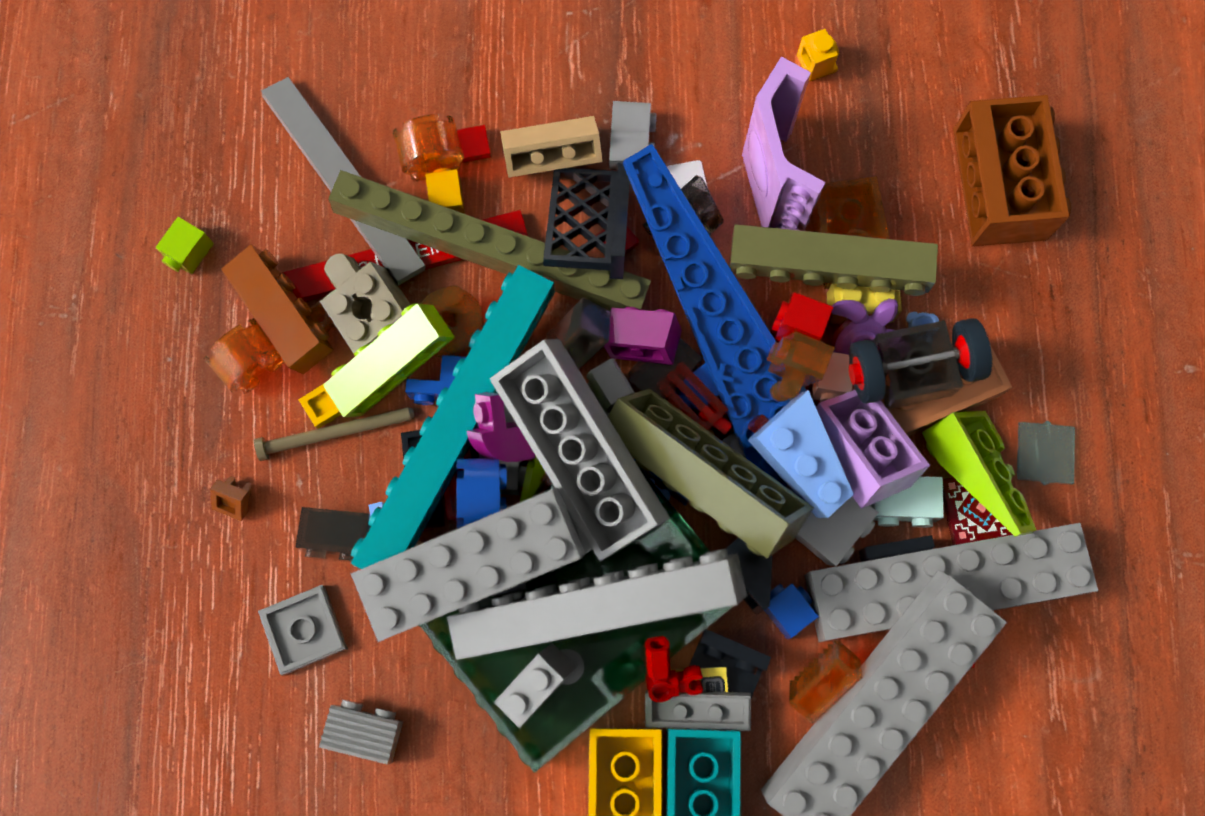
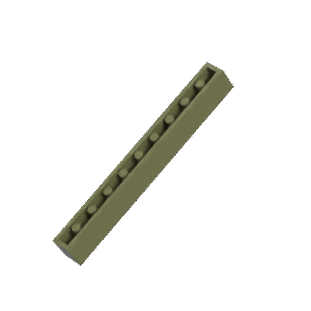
M340 170L328 198L333 213L504 274L514 273L517 266L520 265L554 282L555 292L611 311V308L635 307L641 310L651 280L624 271L623 279H610L609 270L543 266L545 242ZM558 247L552 251L551 255L565 256L570 251Z

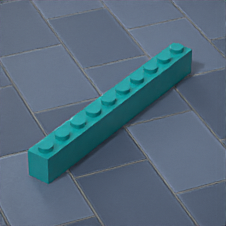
M520 265L517 266L514 273L509 272L501 286L503 291L498 302L492 301L485 314L487 321L483 329H477L469 342L470 352L466 359L461 358L457 362L452 374L455 378L449 388L444 387L436 401V405L439 407L433 418H426L420 429L419 434L422 437L416 448L411 446L407 451L402 463L405 465L399 478L395 476L390 481L385 493L388 495V498L382 508L378 506L372 513L368 522L371 528L365 539L360 537L351 552V556L354 557L351 562L352 565L363 569L415 547L457 471V459H464L471 446L467 430L479 428L473 413V408L476 404L475 394L484 392L498 393L489 378L520 357L555 294L554 282Z

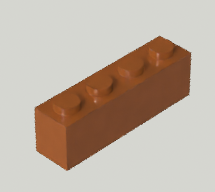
M250 244L221 270L288 368L304 375L334 350L327 341L330 336L320 323H315L310 317L312 310L302 298L296 297L293 292L295 289L293 282L284 273H279L276 268L279 264L276 258L267 249L261 251Z

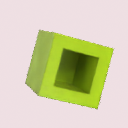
M177 217L155 248L164 256L162 262L176 272H179L182 268L193 274L214 243L205 232Z

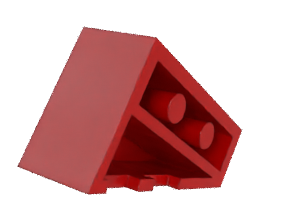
M796 292L791 294L788 302H782L770 333L786 358L805 365L807 364L823 336L833 306Z

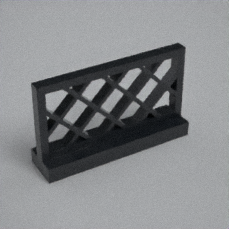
M618 163V171L578 168L554 170L543 266L609 270L610 279H623L630 180L623 163ZM560 179H570L577 183L567 188L560 182ZM597 181L610 182V185L599 190L593 183ZM585 189L592 196L582 200L575 194ZM568 199L575 206L565 211L558 204ZM600 201L607 208L597 213L590 206ZM583 211L590 218L583 223H579L573 216ZM566 222L573 229L562 234L555 227ZM599 224L606 231L595 236L588 229ZM578 235H582L588 242L577 247L570 240ZM562 245L570 251L565 256L551 255L553 250ZM596 247L605 257L593 258L589 257L586 253Z

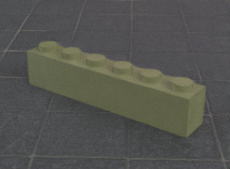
M735 224L729 267L733 274H736L741 279H754L756 276L770 277L771 281L780 283L788 282L792 279L802 280L804 284L810 286L832 283L837 284V287L842 289H854L857 286L870 287L874 292H889L893 289L903 290L907 295L920 296L928 293L936 283L938 244Z

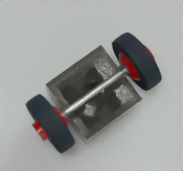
M965 319L956 322L952 330V344L944 320L880 333L876 335L873 341L862 340L852 343L849 349L848 370L850 380L859 399L863 403H873L884 399L886 408L892 409L953 396L963 387L960 373L968 382L988 378L992 371V352L986 330L978 319Z

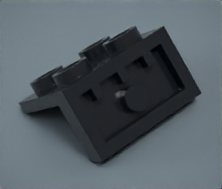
M705 629L702 632L689 666L696 665L700 666V668L726 667L728 692L751 693L752 699L761 673L767 670L772 657Z

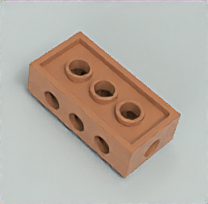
M952 341L910 359L953 351ZM991 347L992 371L990 376L984 380L968 382L962 379L957 373L959 369L955 357L885 371L886 389L884 399L881 401L909 437L930 428L952 412H967L995 400L1013 387ZM927 383L933 385L937 393L930 391ZM896 396L904 398L907 406L901 405Z

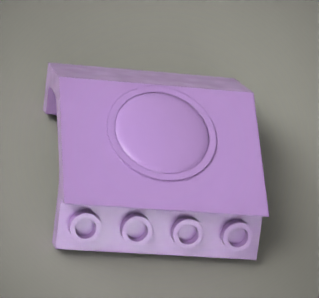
M782 56L756 96L742 157L761 227L805 231L814 206L826 182L791 164L783 154L780 139L786 142L792 133L811 72Z

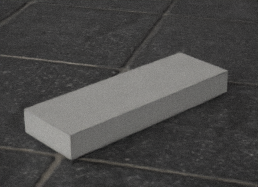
M646 690L645 728L751 731V693L703 691L699 695H688L683 692L666 702L657 703L649 698L648 691Z

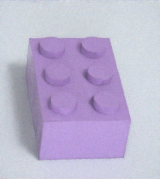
M856 390L820 402L817 405L818 414L854 493L852 497L861 509L910 488L930 466L881 400L873 403H863L859 399Z

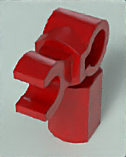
M659 636L646 640L647 674L645 682L649 698L657 703L666 702L683 692L688 695L703 693L701 681L699 680L702 679L700 666H689L682 672L671 670L670 644L668 639L664 636Z

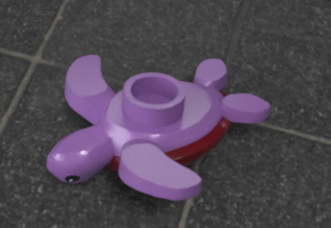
M889 298L882 301L875 308L874 312H868L864 304L854 300L838 301L832 305L831 313L846 317L847 319L835 330L830 342V352L849 355L852 343L871 340L876 345L880 357L885 348L888 347L893 351L898 362L910 358V346L906 336L901 332L887 329L886 327L889 322L894 320L898 312V302Z

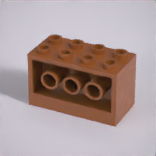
M1048 95L970 101L955 125L953 133L971 247L1046 241L1069 218L1071 202L1065 195L1066 173L1065 169L1060 167V140L1057 136L1055 137L1053 127L1055 111L1053 107H1050Z

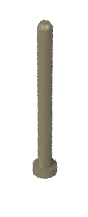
M407 407L265 441L264 437L254 439V447L258 460L264 461L268 460L269 454L409 421L415 415L413 408Z

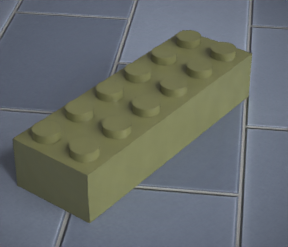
M651 389L618 398L608 415L615 430L640 468L653 472L662 479V483L668 489L681 493L690 500L692 507L700 512L709 514L718 521L720 528L728 533L737 535L757 555L768 558L792 542L814 509L810 504Z

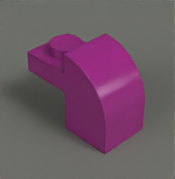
M491 392L475 394L476 404L474 405L473 413L479 428L467 430V436L473 448L485 457L504 462H518L535 458V453L516 422L506 423L504 403L500 395Z

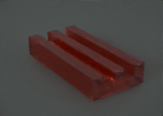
M683 362L679 363L674 370L670 371L664 379L657 383V387L681 412L706 430L710 429L728 412L727 407ZM680 374H682V375L684 376V378H685V379L708 401V403L717 411L715 414H714V413L699 399V397L678 377ZM673 382L708 418V421L704 423L672 390L669 384Z

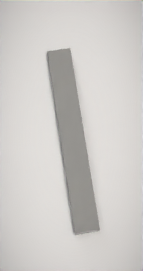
M289 77L261 90L262 97L330 192L340 170L361 177ZM350 219L383 266L387 268L398 286L425 271V264L406 238Z

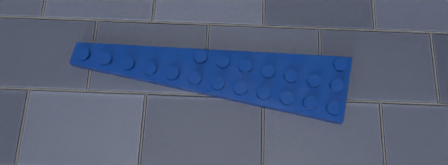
M650 144L625 159L623 166L745 458L786 487L787 484L760 455L748 439L794 397L807 390L653 144Z

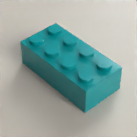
M667 728L665 816H740V731Z

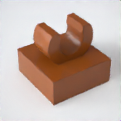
M233 476L227 478L225 482L217 479L210 488L211 509L242 521L248 513L251 483L247 482L240 489L236 487L235 477Z

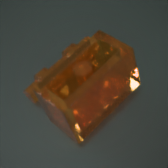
M797 331L785 338L783 337L779 343L774 342L767 357V361L771 362L768 372L778 375L782 379L772 385L770 389L771 397L777 402H783L796 397L802 386L805 387L821 381L833 354L834 347Z

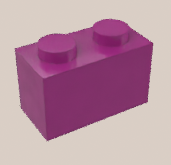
M635 307L611 308L601 342L611 359L673 365L682 329L675 313L664 309L648 311L639 310Z

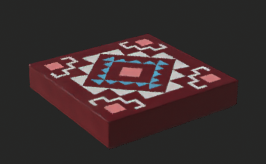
M954 477L943 479V502L952 545L1013 535Z

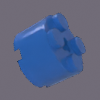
M457 459V469H464L457 470V529L507 508L506 497H500V489H507L506 463H499L497 459Z

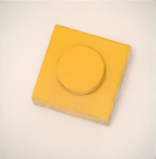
M323 384L298 399L317 429L342 415Z

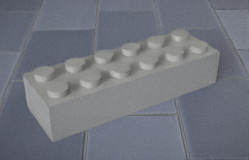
M560 339L541 341L489 378L554 487H558L565 505L599 561L614 555L670 519Z
M557 487L351 573V576L376 638L380 642L576 561L585 555V551Z

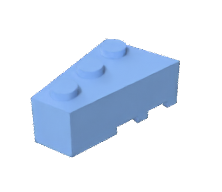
M809 391L794 397L748 439L792 491L814 507L812 513L816 518H829L854 495Z

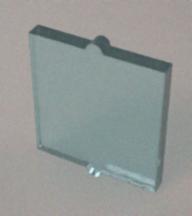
M1049 421L1043 424L1019 422L1017 480L1038 481L1042 485L1049 483L1074 484L1075 427L1051 425Z

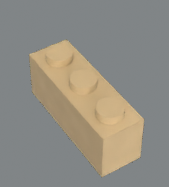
M594 116L500 131L508 178L603 162L599 131Z

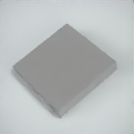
M324 585L258 611L281 676L348 649Z

